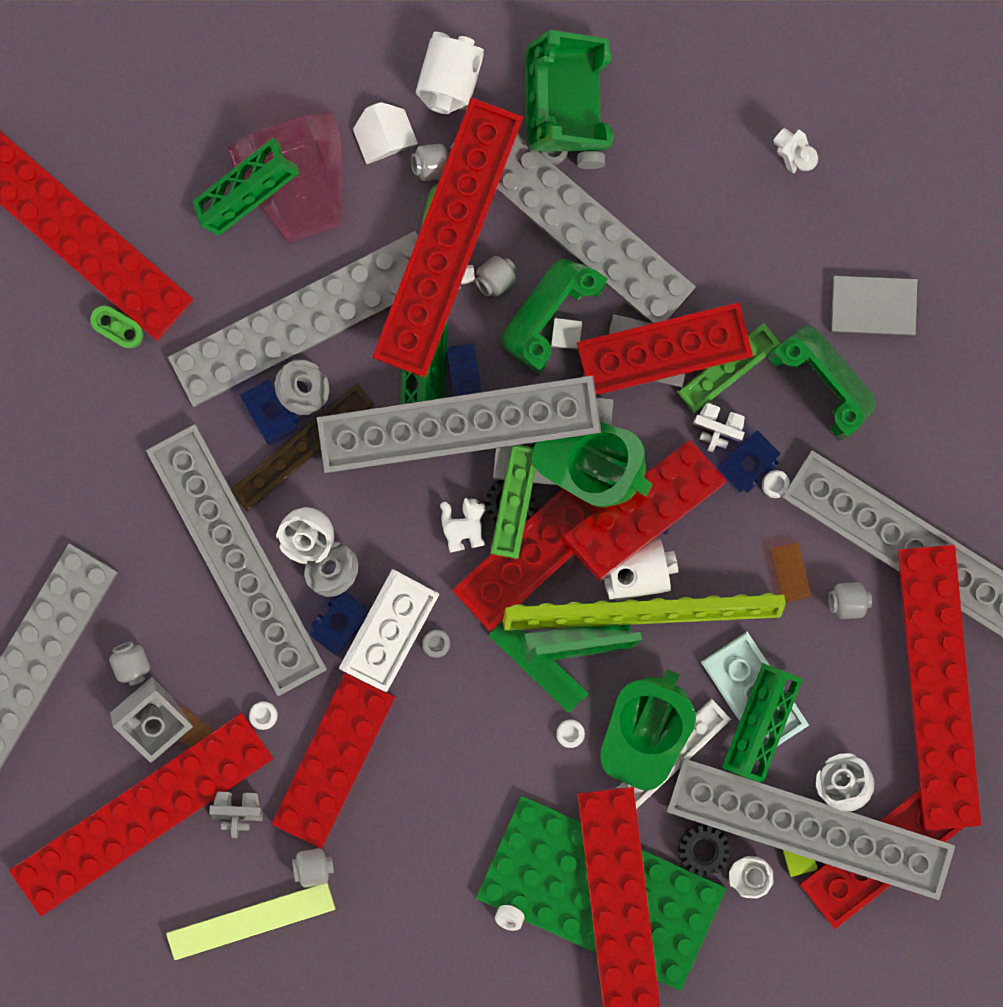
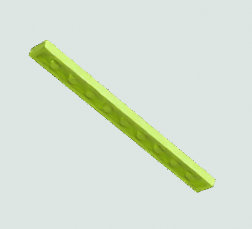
M765 593L760 596L739 594L725 598L708 596L703 599H693L691 597H682L678 600L655 598L650 601L629 599L616 603L598 601L594 604L571 602L567 605H553L551 603H544L539 606L529 607L518 604L505 609L503 623L505 631L780 618L786 603L784 595Z

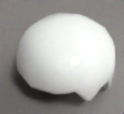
M746 856L737 860L729 871V884L742 897L760 898L766 895L774 884L773 870L764 859L756 856Z

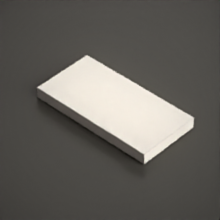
M392 569L339 669L387 692L434 606L439 593Z

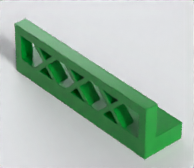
M271 138L193 200L200 227L220 236L299 174L297 165L284 158L278 140ZM272 151L274 158L267 164H264L266 156ZM253 167L251 176L244 180L247 170ZM233 183L230 193L223 196L226 187ZM213 199L210 209L205 212L203 205Z
M448 320L426 378L402 370L400 405L444 398ZM414 377H416L418 380V387L413 392V390L411 389V381L414 379Z
M502 620L488 636L569 713L581 700H584L588 692L554 660L527 664L521 636L526 633L523 630L504 631Z
M630 625L570 627L526 633L521 636L527 664L628 650L642 641L641 632L632 633Z
M762 663L722 768L763 784L803 681L802 678ZM786 680H792L788 692L784 694L783 688ZM779 707V709H780L779 715H778V717L774 720V719H773L774 711H775V709H777V708ZM769 733V741L763 747L764 737ZM759 760L760 764L757 772L752 774L751 771L754 763Z

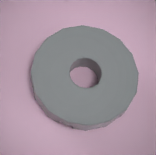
M293 360L284 365L277 373L274 383L276 395L281 404L289 411L299 415H309L318 411L328 400L330 391L328 379L325 374L322 375L318 370L320 368L316 364L307 360ZM297 381H302L306 384L308 388L307 393H303L298 389Z
M333 542L327 557L318 563H315L316 560L307 561L304 572L307 585L319 595L331 597L345 592L353 584L358 574L359 563L356 554L349 547L339 542ZM336 563L334 572L326 575L327 568L331 564Z

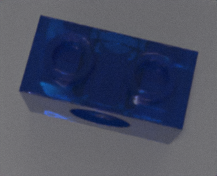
M474 343L446 347L454 397L482 393Z
M270 379L240 395L268 445H272L298 430L296 422L300 420L297 414L289 411L281 404L276 395L275 385ZM272 403L277 404L279 407L278 415L274 418H267L265 416L266 406Z
M756 430L716 469L738 494L743 490L748 493L759 483L756 479L758 475L763 471L768 474L779 464L776 458L781 453ZM746 456L753 457L757 462V467L752 472L745 470L742 465L743 459Z
M347 591L333 596L327 604L330 607L329 611L325 616L319 614L310 625V628L313 629L310 636L335 656L341 652L360 628L370 611L369 608ZM336 613L343 614L346 618V625L341 630L335 629L331 623V619Z

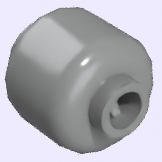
M443 144L419 146L411 157L414 175H418L422 181L440 180L450 152L447 151Z
M493 256L476 269L475 284L485 296L499 297L515 285L516 276L514 272H516V267L508 258L503 259L499 256Z
M860 582L839 583L834 587L833 591L829 592L830 611L835 613L839 619L862 618L865 616L867 608L872 606L871 593L866 591L864 585Z
M127 642L115 647L112 650L113 654L109 658V662L116 679L122 683L129 682L131 686L144 681V675L149 672L151 667L142 646L134 645L133 642Z
M321 848L299 851L296 859H292L295 882L299 881L302 887L324 885L329 880V874L334 873L332 857H326L324 850Z

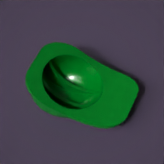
M600 422L601 433L536 442L533 448L532 461L537 471L543 477L597 507L622 504L631 499L635 493L646 497L653 485L644 478L646 472L645 449L641 440L628 430Z
M667 669L663 679L647 677L633 681L621 690L601 748V763L604 771L609 776L644 791L657 788L667 779L696 724V712L688 695L680 686L676 685L680 674Z

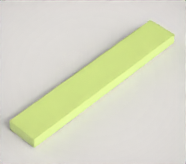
M327 882L324 885L312 886L167 932L166 935L175 961L333 911L336 907Z

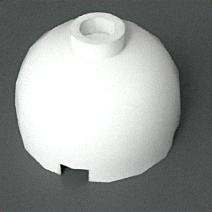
M303 507L293 510L282 520L276 537L277 539L279 537L281 551L290 559L303 564L316 560L315 563H318L327 557L334 541V528L329 518L323 512L314 508Z
M851 753L838 754L829 758L825 762L827 765L823 768L822 772L818 771L816 777L818 793L830 807L843 812L855 811L863 807L873 794L875 781L869 766L862 759L857 758Z

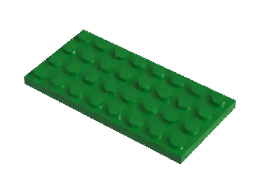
M521 795L476 899L497 909L502 905L513 906L524 914V921L597 953L581 822ZM641 849L657 981L681 991L726 891V887L703 876H697V874L691 873L681 866Z

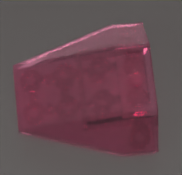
M333 112L303 115L252 132L228 146L235 168L271 138H275L279 141L284 158L297 165L299 174L260 204L289 244L342 226V138ZM272 151L266 156L264 164H267L274 158ZM253 167L247 170L244 180L251 176Z

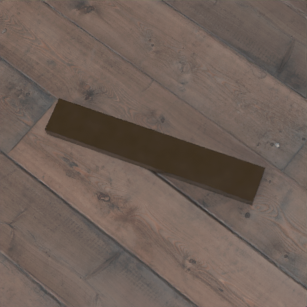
M356 382L232 487L231 491L247 512L250 511L321 450L317 417L369 410L375 403Z

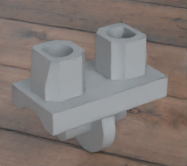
M217 792L214 806H210L209 814L212 815L213 820H232V822H221V830H231L232 838H238L239 830L249 831L250 822L240 821H263V812L260 808L257 793H243L242 807L232 806V793Z

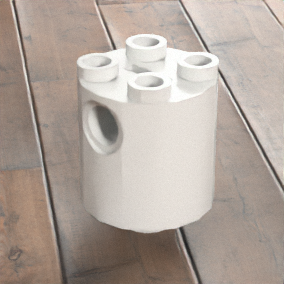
M433 32L415 91L429 109L442 114H450V112L457 109H467L484 56V50L474 46L475 41L473 39L459 36L458 40L449 38L445 33Z
M655 538L611 572L609 578H604L609 600L614 599L617 602L671 591L669 574L678 573L675 552H664L661 538ZM621 569H629L627 574L618 575Z

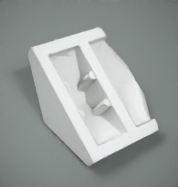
M382 102L365 108L353 128L366 165L418 145L405 110Z

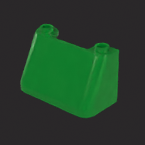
M549 30L528 45L525 53L526 143L530 151H603L612 147L613 130L608 123L600 122L599 72L610 63L612 57L608 38Z
M568 259L557 260L502 332L500 341L502 348L540 376L548 364L546 362L551 355L550 343L539 334L567 295L576 301L584 296L598 298L605 289L608 279L597 270Z
M804 326L766 357L774 367L786 364L796 369L806 361L841 401L831 411L834 414L835 423L830 432L838 441L849 437L876 408V398L815 327Z

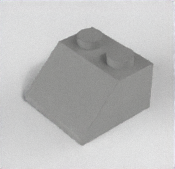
M153 677L110 712L113 727L150 763L193 727L173 697Z

